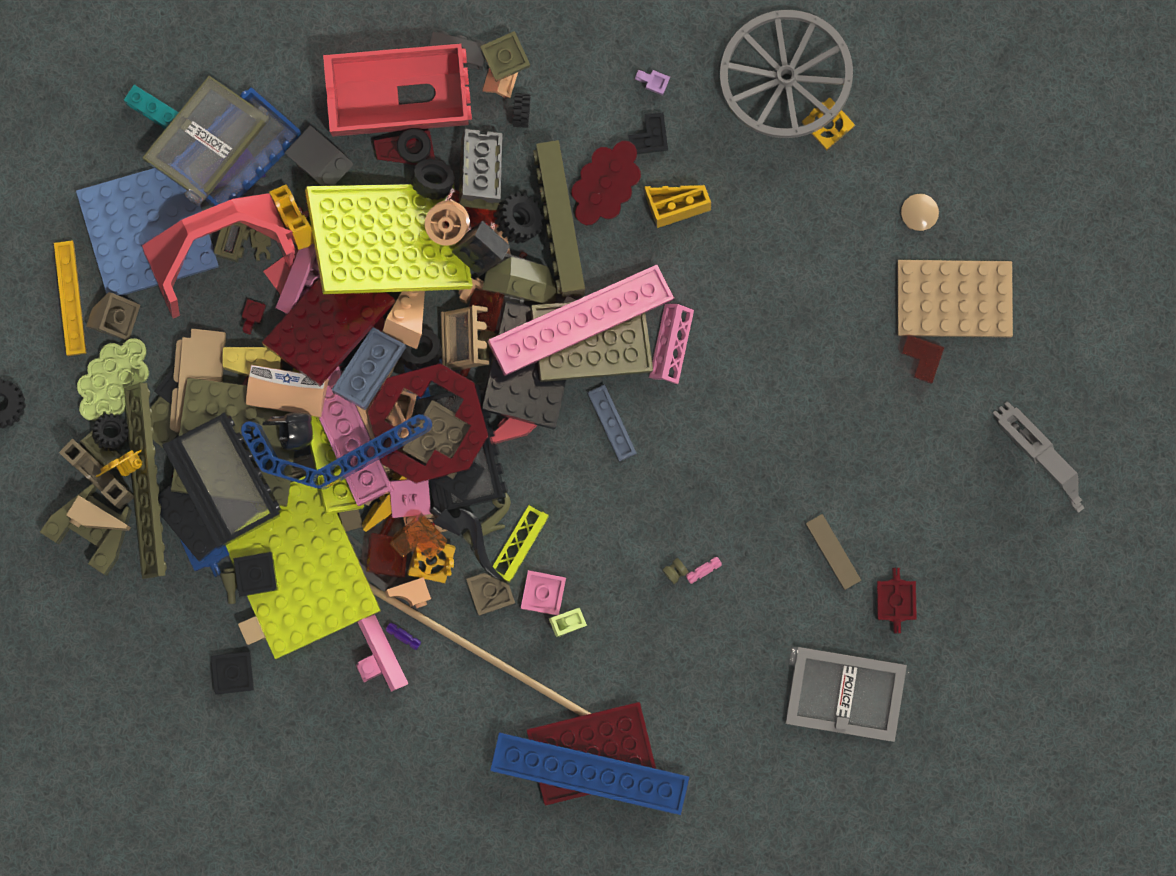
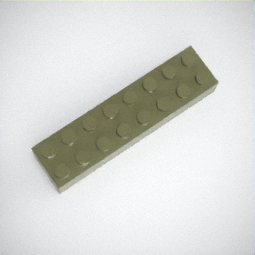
M559 140L536 144V150H533L535 166L539 165V168L536 169L538 184L542 183V187H540L541 202L546 204L543 205L544 220L549 221V224H546L548 239H552V242L549 243L551 258L555 257V261H553L554 276L559 278L556 280L557 294H561L562 299H565L567 296L585 295V285Z

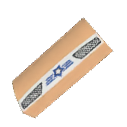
M251 365L246 405L291 413H309L311 416L321 418L329 380L327 379L321 386H318L302 373Z

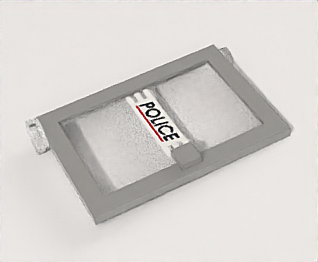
M795 646L791 647L789 665L794 666V673L785 724L895 742L904 681H908L910 670L906 669L907 665Z

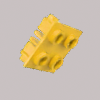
M131 450L122 457L108 463L100 469L101 473L96 475V478L117 467L122 476H128L130 473H133L142 466V461L138 456L141 450L136 453Z

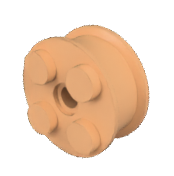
M450 200L437 203L427 213L425 218V230L428 236L440 245H453L459 242L467 233L470 224L466 209L461 204Z

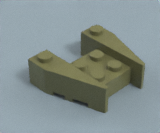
M91 484L51 515L40 533L60 545L70 529L99 547L88 564L108 576L118 561L126 531L86 528L83 525L77 527L69 522L71 518L67 516V513L78 496H81L126 525L129 523L132 510L126 507L122 514L119 515L92 497L97 487Z

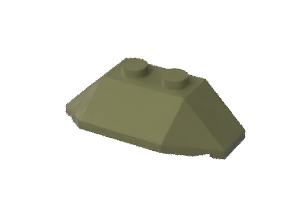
M509 257L488 270L482 290L539 305L555 304L557 297L556 284L547 266L515 257Z

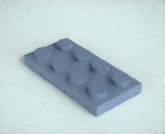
M372 327L332 388V392L366 410L406 349V345Z

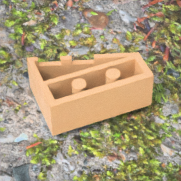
M425 291L401 292L386 318L382 332L417 349L422 335Z

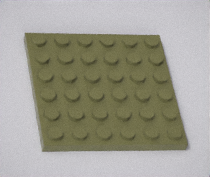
M187 378L179 436L225 412L227 417H232L236 425L233 427L236 434L240 432L245 442L242 444L245 451L249 447L241 433V427L245 422H255L262 426L277 457L293 462L295 451L282 448L278 425H262L263 421L270 417L284 416L291 412L246 405L247 386ZM221 422L182 442L211 497L265 504ZM251 427V430H252V431L249 432V433H250V434H253V430H254L255 428ZM260 443L257 447L259 453L264 450L263 443ZM253 459L251 462L255 468L256 466H258V464L256 463L255 459ZM272 460L266 463V468L270 470L273 467ZM287 465L284 468L285 475L289 477L292 474V465ZM174 468L171 492L188 494ZM261 471L263 477L260 479L263 484L267 483L270 487L272 501L277 500L279 506L287 507L291 480Z

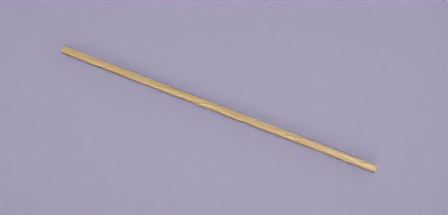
M370 584L375 596L580 716L591 714L394 597L387 598L381 589Z

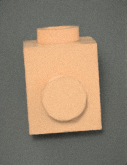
M479 278L472 279L473 287L471 289L459 290L460 301L467 304L475 288L486 293L487 291L482 290L484 281Z

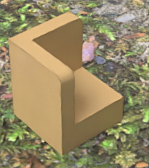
M256 616L238 624L247 645L261 639H266Z

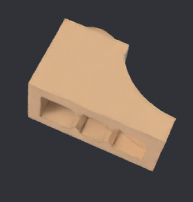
M424 577L385 591L387 598H402L409 603L410 607L415 605L416 609L426 606V601L431 599Z

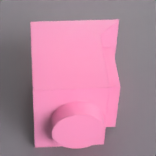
M374 655L359 661V664L356 665L363 682L382 674Z

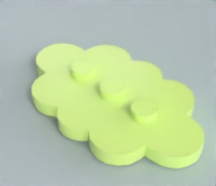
M131 338L123 343L122 346L109 343L101 349L100 358L94 359L89 363L88 374L82 376L77 383L78 393L83 397L79 411L86 420L96 421L105 413L108 415L114 414L113 416L121 415L126 409L124 388L147 381L149 369L143 362L147 349L141 340Z

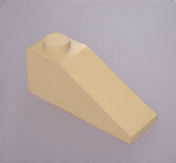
M81 496L77 497L67 513V516L71 518L69 522L77 527L83 525L86 528L125 531L131 529L130 526Z

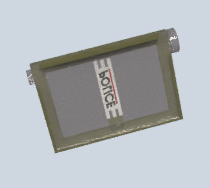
M208 76L142 158L145 162L186 189L187 191L184 195L192 203L200 206L270 120V117L267 116L269 112L262 106L257 109L214 78Z

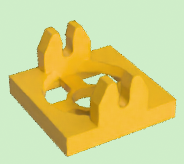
M828 98L824 103L821 102L829 110L835 104L831 98ZM814 108L810 115L801 123L804 126L815 121L816 116L821 118L823 113L818 108ZM842 110L832 120L834 125L831 129L823 127L811 133L826 151L855 127V124ZM839 118L842 119V129L840 132L835 128V122ZM826 131L831 132L834 136L826 138L821 136V134Z
M418 538L407 572L408 575L445 583L447 576L452 574L451 567H454L453 556L456 547ZM432 547L430 552L422 555L421 552L424 549ZM438 548L444 552L446 560L438 557ZM429 555L436 556L437 560L434 564L426 562V558ZM418 561H424L426 565L424 572L419 568ZM436 565L444 566L439 572L431 574L432 567Z

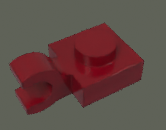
M247 300L242 314V318L246 319L242 329L243 333L251 335L254 323H261L266 309L265 304Z

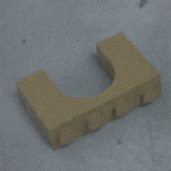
M73 438L59 452L120 510L134 498V495L109 472L96 478V475L101 473L100 469L103 466Z

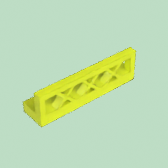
M528 505L493 565L494 569H496L499 563L508 562L509 568L505 575L500 572L498 573L509 583L549 517L548 514L540 512ZM532 511L539 517L534 524L528 525L526 517ZM524 520H525L526 526L521 527V525L523 524V522H524ZM527 528V538L518 542L516 535L518 530ZM517 545L518 553L516 556L508 558V547Z

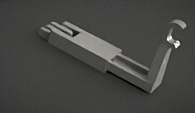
M1007 401L1004 403L1007 410L1002 406L998 408L1002 413L1001 415L997 411L992 413L998 420L1000 428L1035 464L1039 463L1068 495L1070 504L1079 513L1084 509V506L1080 503L1082 499L1078 493L1077 472L1054 450L1053 444L1017 407L1014 408ZM1016 420L1025 427L1023 430L1020 429V433L1017 431L1020 427L1015 423Z

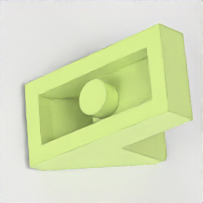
M580 608L549 619L556 637H561L587 626Z

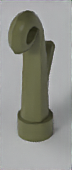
M505 493L506 498H503L504 504L498 503L497 500L492 501L499 510L481 522L483 536L505 528L503 524H496L505 516L510 508L511 501L507 493ZM468 529L462 536L472 547V538Z

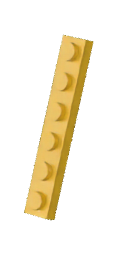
M74 241L54 243L66 355L87 354Z

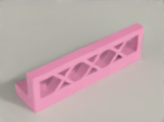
M665 304L652 362L653 371L650 373L649 378L665 380L674 384L679 383L694 310L679 304ZM682 311L687 313L684 322L681 319ZM679 330L682 333V337L680 340H678L677 333ZM674 349H677L678 356L676 359H674L673 356ZM671 367L674 370L673 378L668 376Z

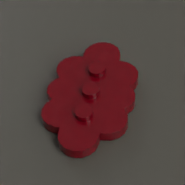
M621 141L613 149L607 147L596 149L592 155V163H588L582 168L581 180L577 181L572 187V196L579 203L576 208V218L581 224L586 226L593 225L600 217L607 220L614 219L620 214L621 204L631 199V187L637 185L641 179V171L634 163L637 158V149L631 142Z

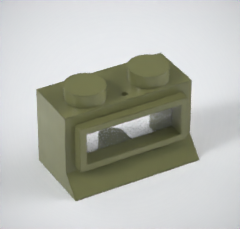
M237 222L221 229L214 250L215 256L238 263L239 258L242 259L244 255V240L247 241L250 235L248 226Z

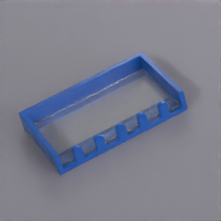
M253 88L242 92L240 97L253 105L260 113L270 118V120L209 196L202 188L225 159L196 140L194 143H190L186 147L185 152L181 156H177L172 162L171 167L190 180L189 182L207 197L205 200L212 207L231 199L241 198L285 155L284 152L301 135L300 130ZM230 104L221 117H217L213 121L212 126L206 131L233 150L256 120L233 104ZM225 147L224 150H226L230 154L231 151ZM221 152V154H223L227 158L228 155L224 152Z

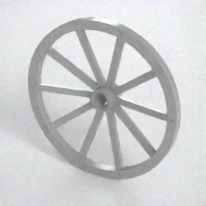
M797 10L773 11L750 20L731 38L721 61V88L730 110L750 129L776 138L801 137L826 126L844 107L852 88V59L841 35L823 19ZM781 20H798L809 23L810 25L790 65H788ZM775 21L782 63L781 67L749 35L751 31L761 25ZM815 27L824 31L837 45L795 69ZM744 38L776 72L730 63L734 50ZM839 51L841 52L845 65V79L799 75ZM728 69L774 78V80L732 96L728 83ZM785 74H789L792 76L788 80H784L782 78V76ZM797 82L843 85V89L838 100L829 110ZM778 85L758 121L749 117L736 103ZM792 87L825 115L810 124L798 127ZM783 89H786L792 128H774L764 125L763 123Z

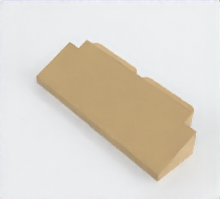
M191 329V338L182 337V340H178L176 343L174 380L179 383V386L172 392L170 429L177 434L180 433L187 378L222 382L225 332Z

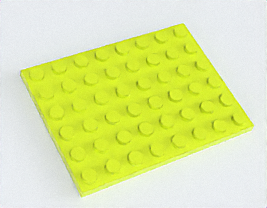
M411 184L308 186L305 192L323 294L462 290L473 287L470 268L452 253L455 244H437L428 236L425 230L426 215L437 203L446 200L457 202L454 184L450 194L440 200L422 197L417 194Z
M297 482L290 483L287 507L280 506V517L226 545L233 565V558L273 552L278 591L249 595L247 597L275 659L381 611L338 513L325 515L320 489ZM251 502L259 513L240 529L270 514L267 506Z

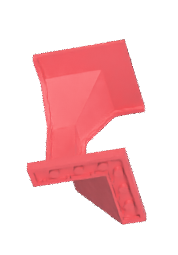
M270 193L231 199L180 220L142 245L143 252L172 318L180 316L178 300L173 291V286L193 241L232 224L241 222L276 240L288 269L291 270L295 258V246L292 241L293 231L285 229Z

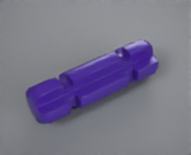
M389 623L386 627V632L391 635L393 634L395 638L406 645L409 644L414 650H417L421 645L420 640L412 638V635L401 628L398 629L395 624Z

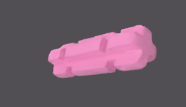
M715 557L709 563L707 562L695 569L694 572L688 573L686 578L692 584L698 578L701 579L712 572L714 568H719L722 563L718 557Z

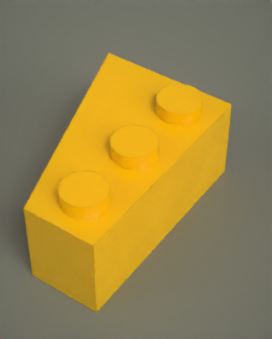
M705 185L662 186V188L644 187L645 196L657 228L711 211V201Z

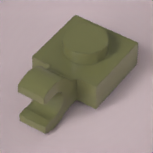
M488 329L481 330L478 340L487 343L486 349L478 350V359L489 361V353L493 354L488 340L496 337L497 334Z

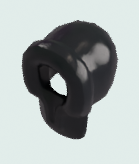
M289 413L284 416H274L262 423L263 426L278 425L279 439L283 449L302 450L311 444L313 440L312 417L309 413Z

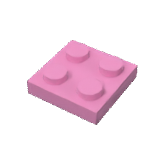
M528 570L521 609L555 616L559 615L566 578Z

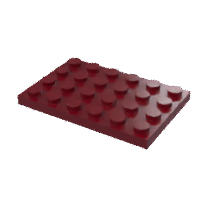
M319 278L263 340L262 344L315 384L321 386L395 303V300L386 292L323 294Z
M640 702L526 729L530 740L656 769ZM540 783L545 806L590 795Z

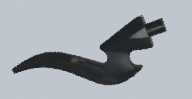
M434 506L429 511L436 517L433 523L458 536L461 535L462 529H469L475 556L480 565L493 577L503 581V577L494 569L487 557L479 519L470 511L459 508L460 516L454 518L446 508L441 512Z

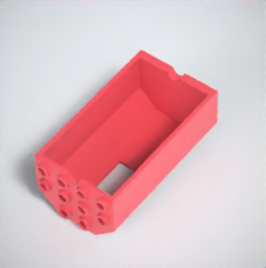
M461 44L323 55L329 128L332 137L405 131L410 128L428 129L469 125L468 120H472L471 106H467V104L471 103L469 87H465V85H469L468 70L464 68L463 64L467 63L466 49H462ZM429 84L436 91L434 99L430 102L399 105L397 86Z

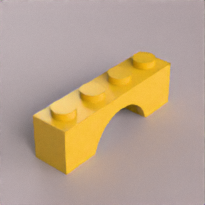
M287 184L269 191L286 229L293 231V241L298 250L314 244L311 226L306 217L301 215Z

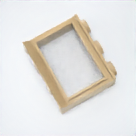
M472 305V307L441 312L442 363L444 366L451 370H461L489 365V361L478 359V349H486L487 343L478 340L477 330H485L487 327L485 322L477 321V313L487 312V307Z

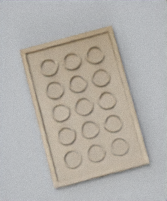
M898 260V336L1013 337L1012 261Z

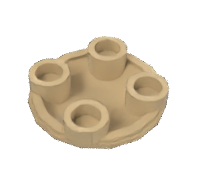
M925 194L910 196L905 200L901 209V216L906 226L916 231L930 229L935 225L939 215L936 202Z

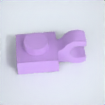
M638 70L635 80L647 83L645 89L662 96L670 79L669 76L654 70L651 75Z

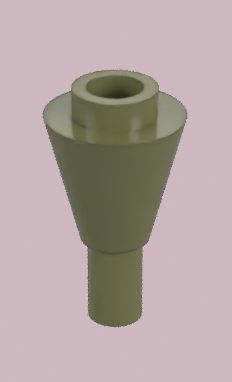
M235 568L223 569L224 572H221L220 575L228 595V604H235V591L237 587Z

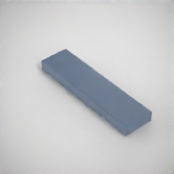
M605 384L587 392L618 461L620 462L636 455L637 453Z

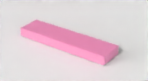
M372 615L358 621L391 692L406 686L408 682L376 616Z

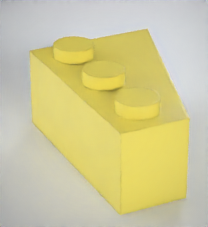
M223 347V368L225 370L249 377L251 365L282 370V359L266 347Z

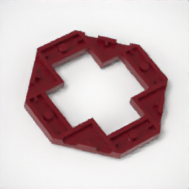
M442 364L387 378L368 410L374 437L376 438L395 427L387 423L386 420L404 389L422 398L429 384L433 382L463 399L455 417L471 427L452 459L437 450H434L426 466L397 450L381 458L382 465L415 484L469 470L488 438L474 382ZM387 438L384 441V446L388 448L392 444L391 438Z

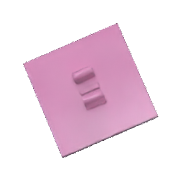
M408 479L390 481L394 489L390 492L392 518L431 514L429 512L431 507L428 480L418 484Z

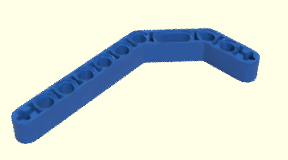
M416 415L318 470L278 458L262 426L258 423L245 422L241 427V433L260 470L264 473L314 488L327 489L428 433L432 428V421L427 416ZM420 420L425 421V423H423V428L417 427L421 424ZM251 427L255 428V429L253 430V434H250V433H249V432L252 431V430H251ZM407 428L409 435L403 439L401 432ZM387 438H391L392 444L386 448L384 441ZM260 443H263L264 450L259 453L257 447ZM370 447L375 449V454L372 457H369L367 454ZM356 456L358 463L352 467L351 459ZM272 460L273 467L270 470H268L266 468L267 461ZM287 465L302 468L306 471V477L303 480L285 475L284 468ZM336 466L341 467V473L338 476L334 474ZM320 475H323L324 477V483L322 485H318L317 478Z

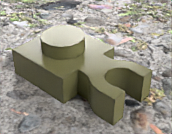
M250 229L252 248H257L256 261H260V254L262 253L267 255V260H271V255L267 250V247L272 246L271 238L254 229Z

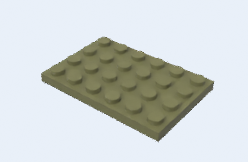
M572 302L532 305L530 307L532 320ZM643 313L537 361L540 382L651 373L653 365L646 314Z

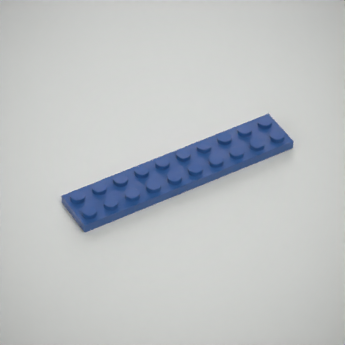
M499 733L490 770L681 815L689 781V776L504 733Z

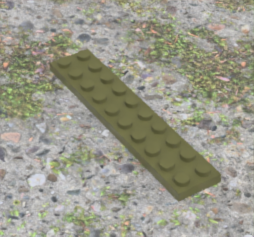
M139 383L125 387L124 394L130 451L133 450L136 453L141 450L138 456L142 461V466L132 473L141 573L142 579L166 576L167 566L163 554L165 545L162 541L163 525L160 522L161 506L158 502L159 486L156 481L157 466L154 460L156 451L152 439L154 435V430L151 426L152 410L149 407L150 390L147 383Z

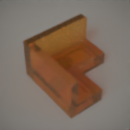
M421 512L392 537L390 545L402 557L406 556L417 546L431 560L445 548L447 539Z

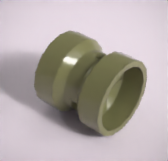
M678 558L673 560L670 566L662 569L672 584L677 583L681 576L689 573Z

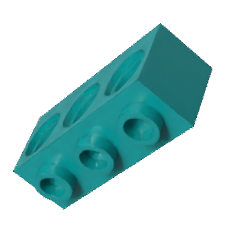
M133 85L124 99L127 106L164 129L168 127L179 113L136 85Z

